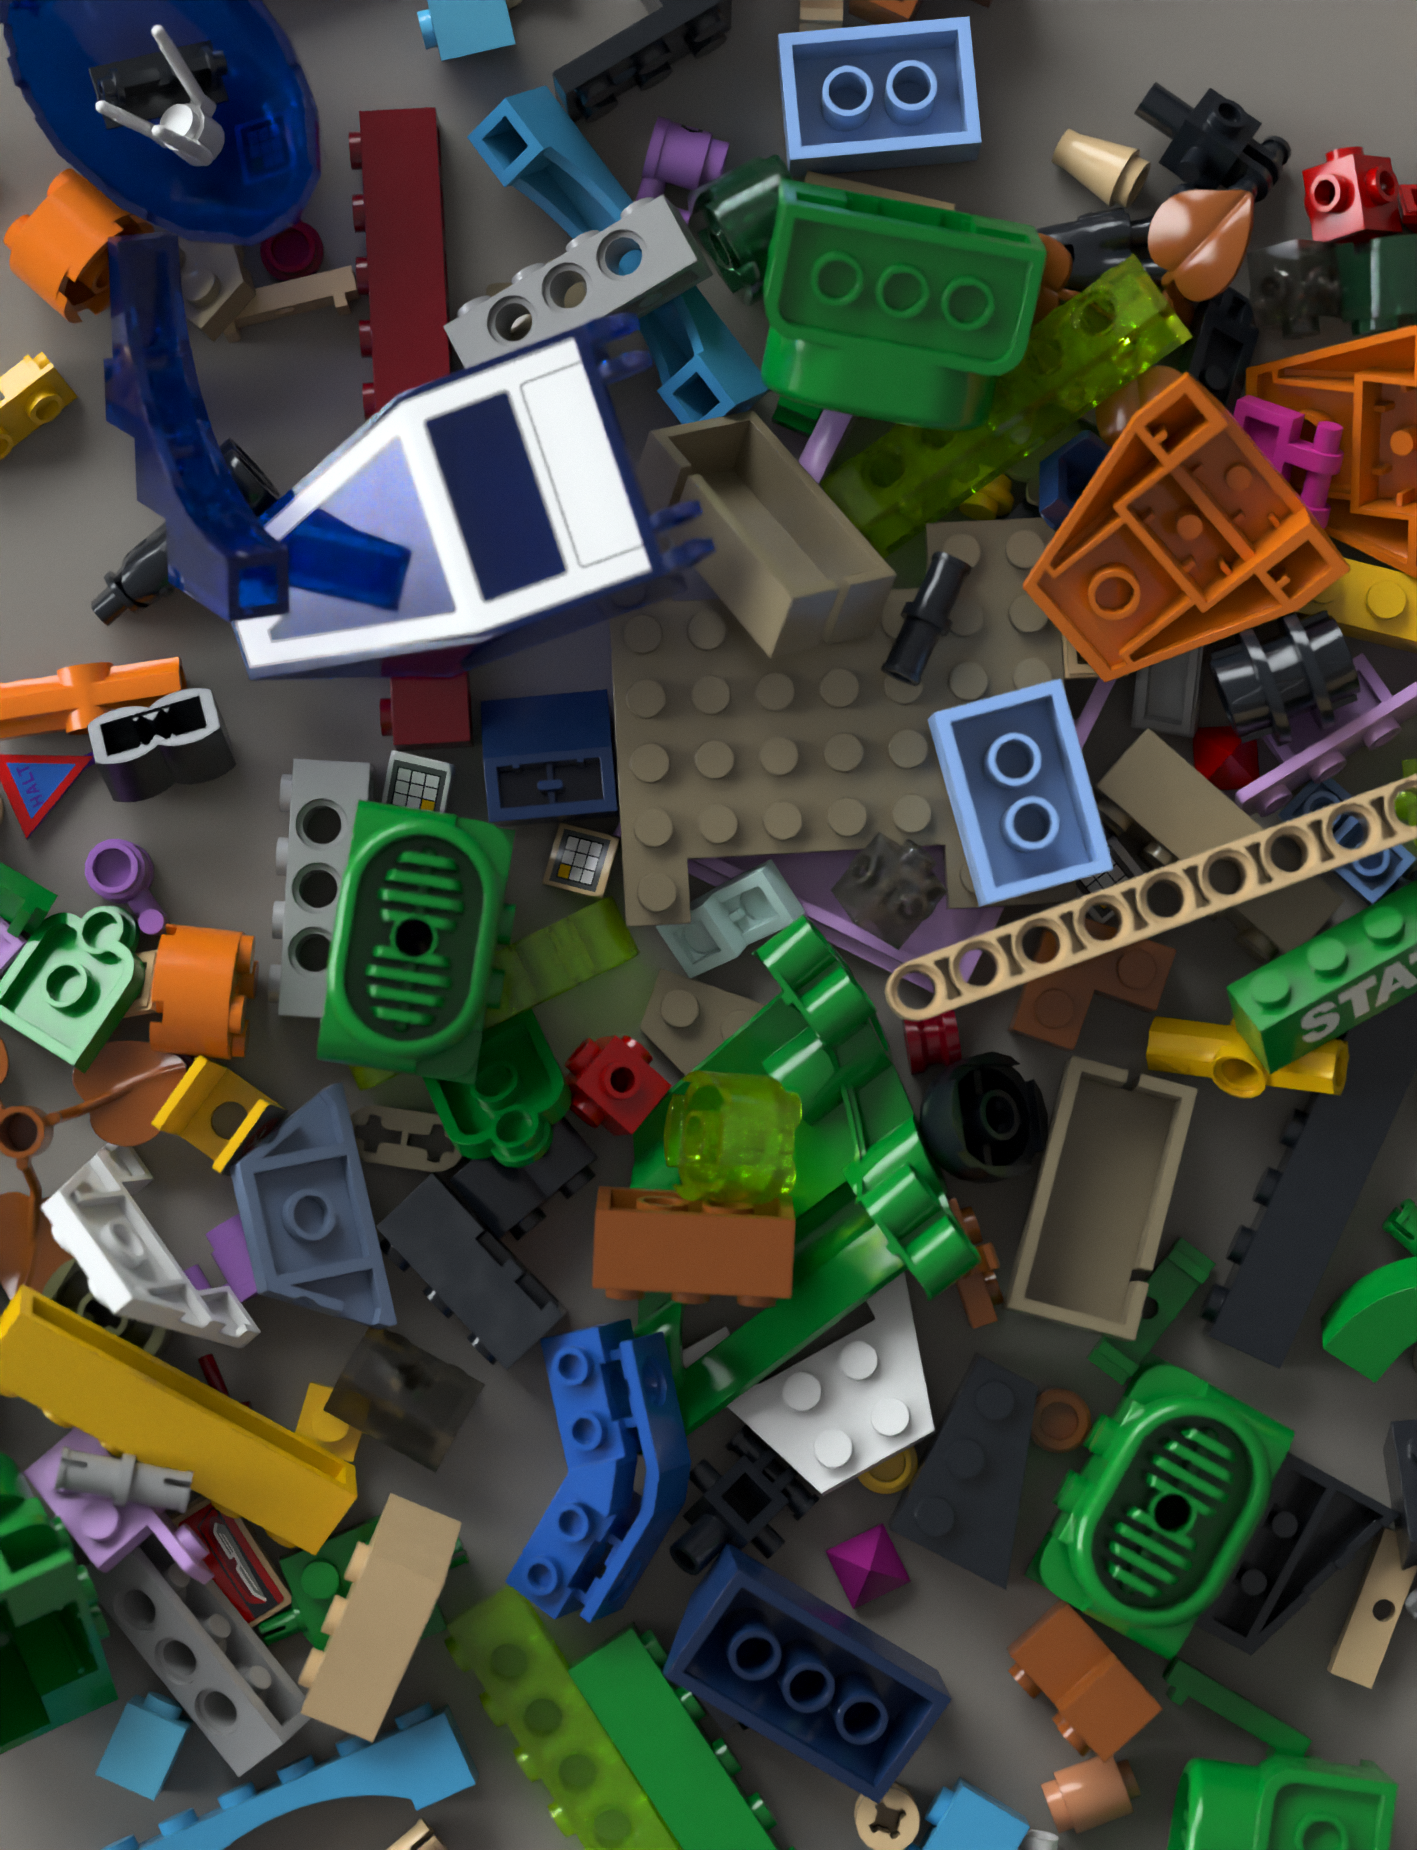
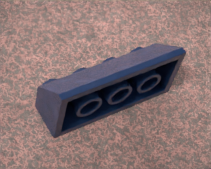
M726 1543L691 1594L663 1670L664 1677L877 1804L881 1802L952 1700L938 1670L729 1543Z

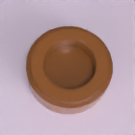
M1050 1388L1040 1392L1036 1397L1030 1437L1041 1448L1053 1453H1066L1078 1448L1085 1441L1091 1429V1414L1085 1401L1073 1391L1065 1388Z

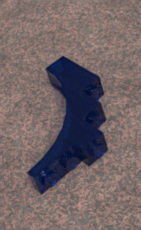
M165 231L108 237L113 358L104 359L106 421L132 436L135 440L137 501L166 519L168 582L227 622L290 614L289 550L266 531L245 502L228 470L214 435L200 390L188 335L181 285L178 236Z

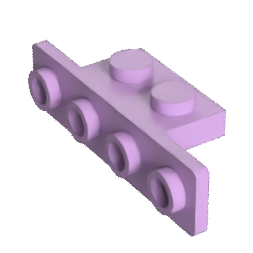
M1363 653L1352 659L1360 683L1361 692L1356 694L1358 700L1333 710L1335 716V726L1320 730L1309 711L1288 719L1293 742L1278 747L1271 734L1263 736V740L1280 765L1235 793V804L1249 817L1256 812L1260 817L1268 816L1286 805L1293 797L1291 791L1308 780L1312 779L1315 784H1319L1336 775L1346 766L1347 761L1345 758L1365 745L1369 750H1375L1390 742L1402 730L1400 724L1417 714V681L1397 694L1392 695Z
M74 1426L73 1430L23 1472L56 1516H60L66 1529L96 1568L102 1572L107 1573L154 1533L187 1575L204 1585L214 1577L212 1571L202 1560L210 1553L206 1545L187 1524L184 1523L177 1528L165 1513L166 1508L129 1501L126 1502V1507L112 1505L114 1498L67 1489H55L63 1447L122 1459L108 1452L99 1443L98 1439Z

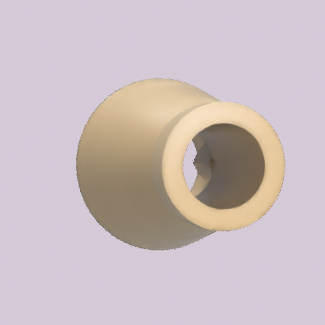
M1068 129L1063 134L1052 157L1053 164L1066 170L1109 207L1117 203L1125 208H1129L1141 192L1151 168V162L1140 157L1139 149L1082 135L1072 129Z

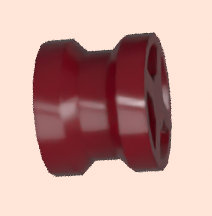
M954 1009L920 1021L912 1022L902 1019L904 1041L911 1075L924 1073L930 1065L943 1064L947 1067L958 1060H962Z

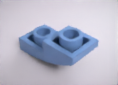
M1332 778L1319 784H1315L1311 780L1278 814V818L1285 823L1353 798V796ZM1346 814L1336 817L1332 826V834L1337 844L1350 850L1358 848L1363 838V830L1359 821L1353 816ZM1400 844L1337 867L1331 871L1367 905L1371 906L1390 894L1399 877H1406L1417 865V858Z

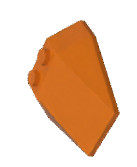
M1417 324L1246 368L1245 396L1251 395L1305 414L1299 439L1313 443L1317 425L1320 421H1330L1343 426L1339 449L1344 452L1340 472L1332 475L1326 503L1331 506L1328 524L1323 528L1326 534L1417 578ZM1293 465L1289 484L1301 497L1307 470Z
M1186 372L1133 415L1022 586L1026 593L1105 683L1298 611L1351 569L1302 498L1226 407Z

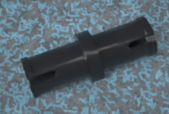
M940 551L933 553L932 562L914 601H907L900 614L905 619L886 662L881 667V670L888 676L912 686H919L922 680L921 676L939 637L948 635L953 624L948 617L967 575H970L972 571L971 566L966 562Z

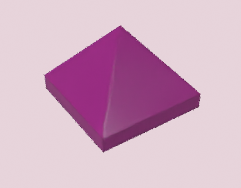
M883 1523L825 1550L853 1609L911 1582Z

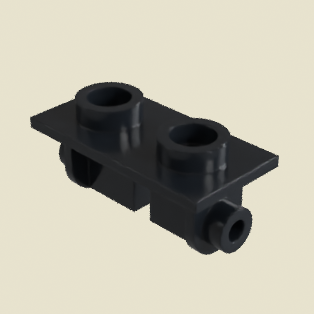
M211 40L176 47L203 93L213 100L216 105L228 102L229 98L222 76L228 75L227 61L223 51H214ZM162 51L88 68L97 102L104 100L147 121L161 118L164 112L173 105L186 104L191 101ZM101 114L106 131L125 127L112 120V118Z

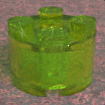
M698 1070L688 1073L683 1081L691 1082L686 1090L685 1095L673 1094L668 1107L664 1129L667 1167L678 1168L682 1184H673L677 1194L687 1201L751 1203L756 1205L766 1204L773 1200L776 1195H788L792 1191L796 1180V1169L792 1155L794 1130L798 1127L802 1116V1105L798 1094L785 1091L782 1084L776 1078L769 1075Z

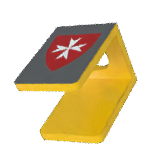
M200 1055L165 1102L151 1125L160 1131L182 1137L215 1161L212 1166L214 1170L220 1174L231 1176L229 1166L278 1127L289 1111L222 1063ZM236 1102L244 1107L248 1116L231 1139H224L213 1128V1115L222 1104Z

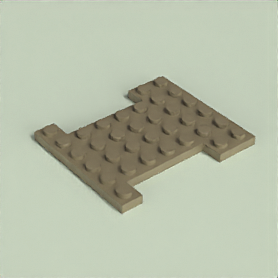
M1043 517L925 524L926 569L928 570L932 562L933 553L940 551L966 562L971 566L972 571L970 575H967L948 617L953 622L948 635L939 637L921 676L922 680L919 686L900 682L881 670L905 619L900 615L907 601H914L919 588L891 589L875 631L872 634L827 644L820 638L817 647L770 658L721 599L673 601L669 537L641 538L651 571L607 587L626 928L691 924L688 860L943 846L947 910L1058 904L1076 900V881L979 907L927 720L935 712L1057 679H1062L1064 687L1061 632L1022 586L1055 535V531L1047 525Z

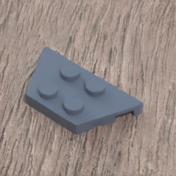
M343 1083L332 1084L323 1088L229 1166L257 1293L379 1330L397 1325V1319Z

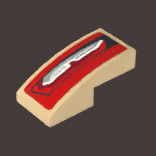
M203 1495L187 1505L185 1514L178 1513L179 1511L169 1516L177 1528L184 1523L187 1524L206 1545L210 1553L202 1560L214 1574L213 1581L251 1628L292 1603L290 1587L258 1543L256 1532L246 1518L241 1516V1518L235 1519L224 1515L212 1505L209 1498Z

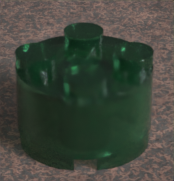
M777 154L767 159L755 156L691 191L687 196L690 215L702 210L707 227L698 231L697 234L710 261L732 293L742 288L746 290L742 301L746 306H751L764 299V279L768 263V250L773 237L780 201L778 192L780 179L793 180L787 166Z
M1417 234L1370 239L1371 246L1358 247V254L1354 255L1353 242L1336 246L1341 323L1351 324L1352 337L1372 336L1398 329V320L1414 319V324H1417Z

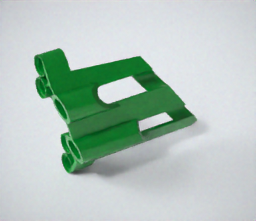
M802 914L752 953L771 973L782 991L668 1090L633 1133L635 1161L630 1188L684 1191L683 1150L686 1136L767 1074L791 1106L781 1127L767 1144L704 1191L792 1196L795 1232L791 1298H778L775 1306L766 1307L686 1369L684 1368L682 1353V1324L684 1309L688 1303L671 1300V1292L645 1291V1297L638 1300V1323L634 1327V1338L663 1331L686 1437L907 1269H910L918 1279L928 1296L927 1300L931 1301L982 1263L981 1256L951 1210L946 1195L948 1189L942 1168L935 1163L925 1147L919 1127L920 1121L915 1115L894 1065L893 1055L876 1014L877 1009L855 979L849 965L805 914ZM643 1450L637 1452V1455L644 1457Z

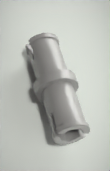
M63 1447L55 1489H67L114 1498L112 1505L126 1507V1502L129 1501L179 1511L178 1513L185 1514L194 1471L187 1470L185 1472L135 1462L136 1455L123 1453L122 1459Z

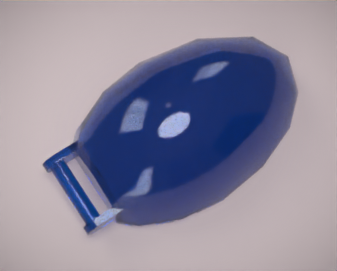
M0 0V24L4 25L3 35L10 54L7 58L15 86L21 88L25 101L36 116L34 118L57 153L119 208L190 242L251 247L306 220L327 161L319 110L308 73L291 38L263 0ZM155 25H161L176 47L211 40L214 51H223L228 66V75L222 76L229 101L217 104L216 110L211 117L222 126L224 131V145L221 152L210 165L198 167L190 165L171 149L161 147L151 138L126 126L106 131L102 115L95 108L97 98L88 68L161 51L159 44L152 34V28ZM161 118L150 120L149 122L160 125Z

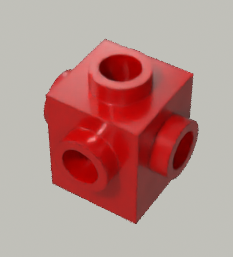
M1359 146L1345 147L1326 153V163L1302 171L1305 187L1304 207L1310 219L1315 246L1354 248L1403 232L1397 200L1399 185L1397 177L1392 170L1391 157L1364 155L1363 147Z
M616 1035L600 1037L595 1042L591 1038H587L573 1051L564 1064L570 1071L565 1077L572 1093L570 1110L589 1126L597 1128L601 1124L614 1136L632 1135L672 1085L649 1065L653 1061L652 1055L640 1043L627 1035H623L621 1039Z

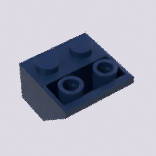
M607 689L481 701L483 765L488 820L490 824L501 828L619 817Z

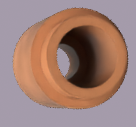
M1113 1755L1105 1763L1099 1756H1095L1053 1772L1055 1779L1040 1784L1059 1834L1073 1828L1075 1833L1079 1834L1134 1813L1130 1800L1141 1796L1128 1759L1116 1763Z

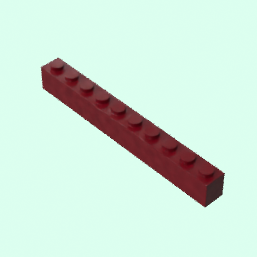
M436 107L359 111L360 131L349 132L351 169L362 170L363 194L352 195L355 233L366 232L367 256L356 257L358 295H369L370 319L359 320L360 350L362 358H372L374 379V382H365L362 385L365 421L376 420V424L401 401L454 382L452 342L443 327L450 322L440 122ZM452 411L428 420L426 426L462 531L456 413ZM396 437L366 464L368 483H379L380 508L369 509L372 547L383 546L384 571L373 572L375 610L386 609L387 622L455 611V606L400 439ZM468 635L376 649L378 672L389 673L391 698H380L379 702L382 736H393V746L397 751L474 747Z

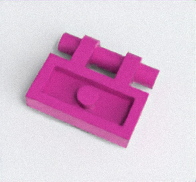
M1251 395L1237 399L1233 417L1289 483L1293 465L1307 470L1301 498L1321 527L1325 528L1331 511V506L1326 503L1332 475L1340 472L1344 452L1339 449L1343 426L1330 421L1318 422L1314 442L1311 443L1299 439L1305 414Z

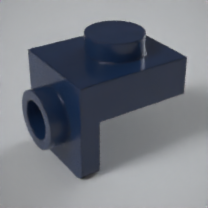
M1090 430L1082 431L1039 462V513H1041L1047 525L1056 532L1112 449Z

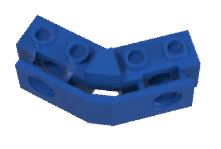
M630 1318L575 1329L540 1339L568 1474L505 1582L554 1620L583 1608L579 1616L588 1623H591L621 1610L686 1501L691 1458L664 1333L662 1331L634 1338ZM642 1450L647 1469L643 1497L633 1490L638 1461L637 1452ZM603 1567H608L602 1576L600 1572L602 1571Z

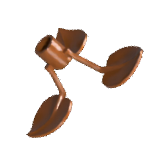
M1189 190L1178 193L1166 200L1155 212L1148 233V250L1152 260L1159 267L1168 270L1161 280L1165 291L1148 290L1139 294L1134 301H1125L1064 288L1073 268L1071 254L1062 243L1053 237L1038 233L1047 250L1029 339L1044 335L1054 327L1060 316V300L1129 314V323L1133 332L1139 338L1151 341L1152 345L1134 361L1132 365L1133 377H1113L1106 381L1100 389L1096 402V423L1102 440L1110 448L1114 446L1133 415L1183 375L1175 368L1162 365L1151 367L1146 371L1145 369L1160 353H1167L1169 351V343L1179 342L1187 337L1195 313L1192 301L1201 302L1218 296L1227 289L1237 276L1245 258L1253 229L1254 197L1251 192L1245 190Z
M0 1037L1 1085L8 1075L10 1063L5 1042ZM131 1040L112 1041L105 1043L85 1074L76 1068L73 1069L72 1082L75 1090L84 1102L47 1114L35 1106H13L6 1109L0 1098V1152L8 1157L16 1158V1167L22 1171L30 1189V1196L21 1192H7L0 1195V1285L10 1301L22 1284L42 1294L52 1274L65 1262L75 1257L59 1245L52 1233L53 1224L41 1208L52 1196L42 1198V1186L31 1163L32 1157L42 1154L50 1146L54 1135L53 1126L90 1112V1123L94 1132L102 1140L110 1144L129 1147L138 1146L152 1140L162 1132L151 1125L152 1121L188 1071L185 1061L179 1056L171 1053L153 1052L148 1042Z

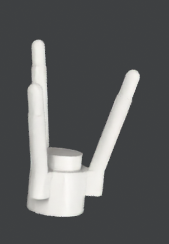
M155 25L152 28V34L190 97V103L176 104L168 108L161 117L160 125H155L104 100H99L95 108L99 113L112 118V120L151 138L161 147L171 149L190 165L198 167L208 166L218 156L224 145L223 128L211 118L216 110V103L203 93L165 29L161 25Z

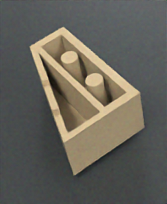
M390 1493L369 1545L358 1542L344 1575V1579L353 1582L346 1599L335 1595L320 1631L330 1635L324 1651L312 1647L298 1681L299 1685L308 1688L301 1714L370 1742L374 1741L444 1585L462 1522Z

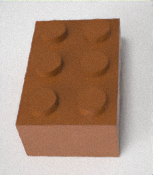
M599 1186L595 1218L592 1288L605 1289L606 1297L617 1300H640L645 1297V1291L671 1292V1300L680 1303L710 1302L711 1294L737 1296V1303L744 1306H775L776 1298H791L795 1232L792 1196Z

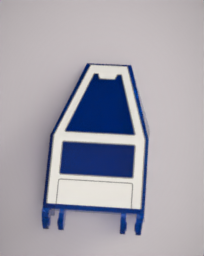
M626 312L592 319L578 327L397 394L213 557L211 563L249 680H329L332 678L360 677L375 679L406 676L451 677L686 591L688 588L684 576L680 573L715 553L716 550L712 538H695L663 553L657 533L676 526L686 525L693 522L700 515H703L699 500H690L659 510L650 515L607 387L610 383L644 371L652 365L649 351L646 350L631 351L610 360L605 345L611 341L625 338L640 328L636 313Z

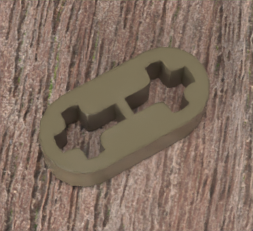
M373 1105L362 1107L350 1116L360 1160L428 1172H443L455 1167L463 1158V1155L454 1148L453 1152H443L440 1162H433L429 1160L430 1152L428 1149L409 1146L411 1133L431 1135L435 1125L443 1126L438 1114ZM372 1115H378L382 1117L381 1124L383 1128L402 1132L401 1143L382 1142L379 1143L376 1153L366 1151L367 1142L362 1138H357V1128L359 1125H369Z

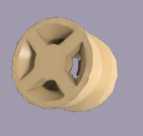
M894 1782L879 1804L862 1794L859 1795L855 1802L854 1818L858 1834L868 1847L874 1850H903L915 1839L919 1831L920 1816L915 1799L906 1787ZM879 1824V1825H881V1826H883V1827H888V1829H887V1828H882V1827H880V1826H876V1827L873 1828V1826Z

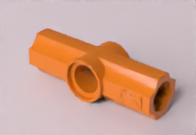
M178 656L114 666L110 662L79 664L57 670V675L21 679L9 683L2 682L0 683V741L63 731L66 732V735L89 734L87 725L104 713L128 706L150 707L157 700L168 694L188 689L182 659Z

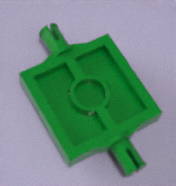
M381 1514L330 1535L315 1556L301 1548L280 1556L279 1564L291 1590L292 1608L269 1617L258 1624L260 1634H264L263 1641L267 1647L303 1632V1635L316 1649L324 1651L330 1635L320 1631L335 1595L346 1599L353 1582L344 1579V1575L358 1542L369 1545ZM458 1537L448 1570L465 1563H470L466 1549L464 1550V1544L461 1538ZM438 1599L419 1641L442 1632L448 1627Z

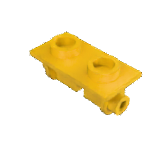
M43 352L33 359L29 354L26 355L21 362L0 377V391L6 397L0 401V460L6 457L15 445L42 424L55 419L64 407L78 397Z

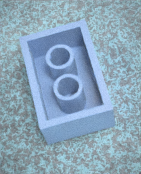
M970 16L778 34L777 59L789 178L806 176L807 171L820 174H834L977 160L982 140Z
M1062 679L935 712L927 719L979 907L1095 876L1114 869Z

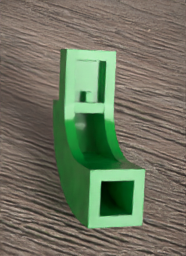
M1417 1256L1387 1264L1362 1277L1350 1286L1320 1318L1323 1349L1374 1383L1378 1381L1405 1349L1417 1342Z

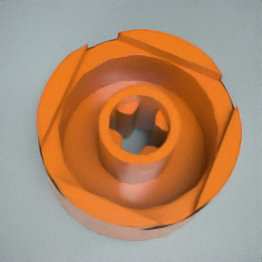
M69 168L55 177L47 190V198L35 209L31 216L25 214L12 223L4 236L3 242L11 250L9 266L12 273L67 321L79 323L83 322L78 315L79 312L88 308L93 314L98 315L112 305L135 280L131 272L141 262L136 255L143 241L152 248L155 231L151 223L96 176L91 174L80 175L74 169Z
M166 924V934L161 935L158 946L151 1002H156V1012L163 1014L162 1022L150 1021L151 1050L153 1052L190 1056L201 1055L231 1060L233 1056L245 1058L250 1035V1020L245 1019L247 998H255L259 973V962L254 960L255 936L246 935L242 931Z

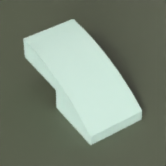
M772 859L690 902L691 924L656 926V929L691 979L737 958L747 945L784 929L804 914L805 910Z

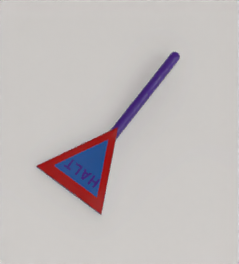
M93 751L83 756L0 754V781L27 840L82 772L96 764Z

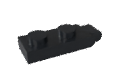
M1228 286L1218 296L1201 301L1196 307L1177 370L1182 374L1188 372L1215 396L1233 416L1237 399L1240 398L1244 386L1246 368L1250 365L1259 329L1250 324L1255 309V302Z

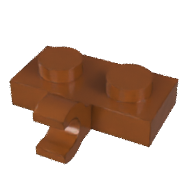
M948 1198L952 1212L973 1245L982 1243L983 1238L971 1205L960 1209L956 1198ZM992 1242L975 1246L982 1258V1263L955 1282L969 1325L973 1329L998 1321L993 1306L1004 1303L994 1273V1269L1001 1266Z

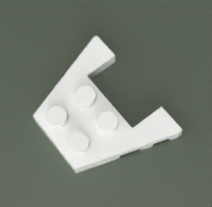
M107 1143L41 1206L53 1224L52 1233L56 1241L64 1250L75 1256L89 1277L88 1284L93 1295L103 1305L109 1307L114 1314L236 1348H243L261 1333L229 1286L204 1290L195 1289L133 1200L131 1195L139 1193L154 1178L132 1146L123 1147Z
M905 1272L866 1300L875 1317L874 1321L761 1384H755L726 1406L823 1496L936 1433ZM724 1327L682 1351L684 1368L689 1367L731 1335L728 1328Z

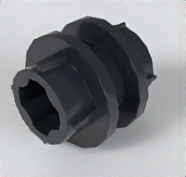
M1327 610L1298 619L1296 613L1292 612L1277 618L1279 635L1259 642L1253 629L1250 628L1234 634L1235 644L1210 653L1212 660L1209 661V668L1217 694L1234 734L1237 738H1241L1242 743L1271 734L1278 747L1293 742L1288 719L1310 711L1318 728L1325 730L1335 726L1333 710L1358 700L1356 694L1361 692L1360 683L1351 654L1336 620L1332 615L1328 616Z

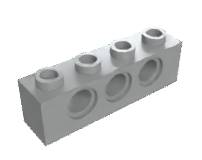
M664 195L656 199L646 197L637 200L620 214L621 220L601 232L591 230L575 237L567 244L566 253L546 265L544 263H536L522 269L512 278L511 286L493 297L488 295L481 296L463 305L457 312L458 318L443 327L468 375L481 372L572 337L580 355L714 275L679 209ZM641 249L642 260L639 267L631 274L620 276L619 263L622 257L631 250ZM578 282H586L587 292L584 300L576 307L565 308L564 298L568 289ZM531 314L532 326L529 333L518 341H511L510 331L513 323L519 317ZM504 392L488 399L497 404L506 399L508 395Z
M293 759L292 774H282L280 783V811L290 812L289 837H279L277 841L276 874L286 876L285 901L274 902L272 915L273 939H282L281 965L271 964L268 981L269 1003H279V1016L322 1019L327 991L328 967L319 972H310L303 966L300 953L304 943L312 937L323 936L332 943L340 888L348 862L359 799L374 801L375 767L371 763ZM321 810H333L338 813L341 819L339 835L336 839L326 844L313 842L308 833L310 819ZM318 873L331 874L335 878L338 887L334 901L323 908L311 907L304 896V888L307 881Z
M154 1533L107 1573L97 1569L93 1562L85 1567L101 1605L238 1777L283 1745L312 1719L300 1713L306 1696L213 1579L204 1585L187 1575Z

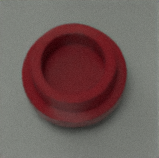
M289 219L280 221L268 229L261 242L260 256L267 272L278 281L284 282L316 274L323 262L324 247L319 234L311 225L300 220Z

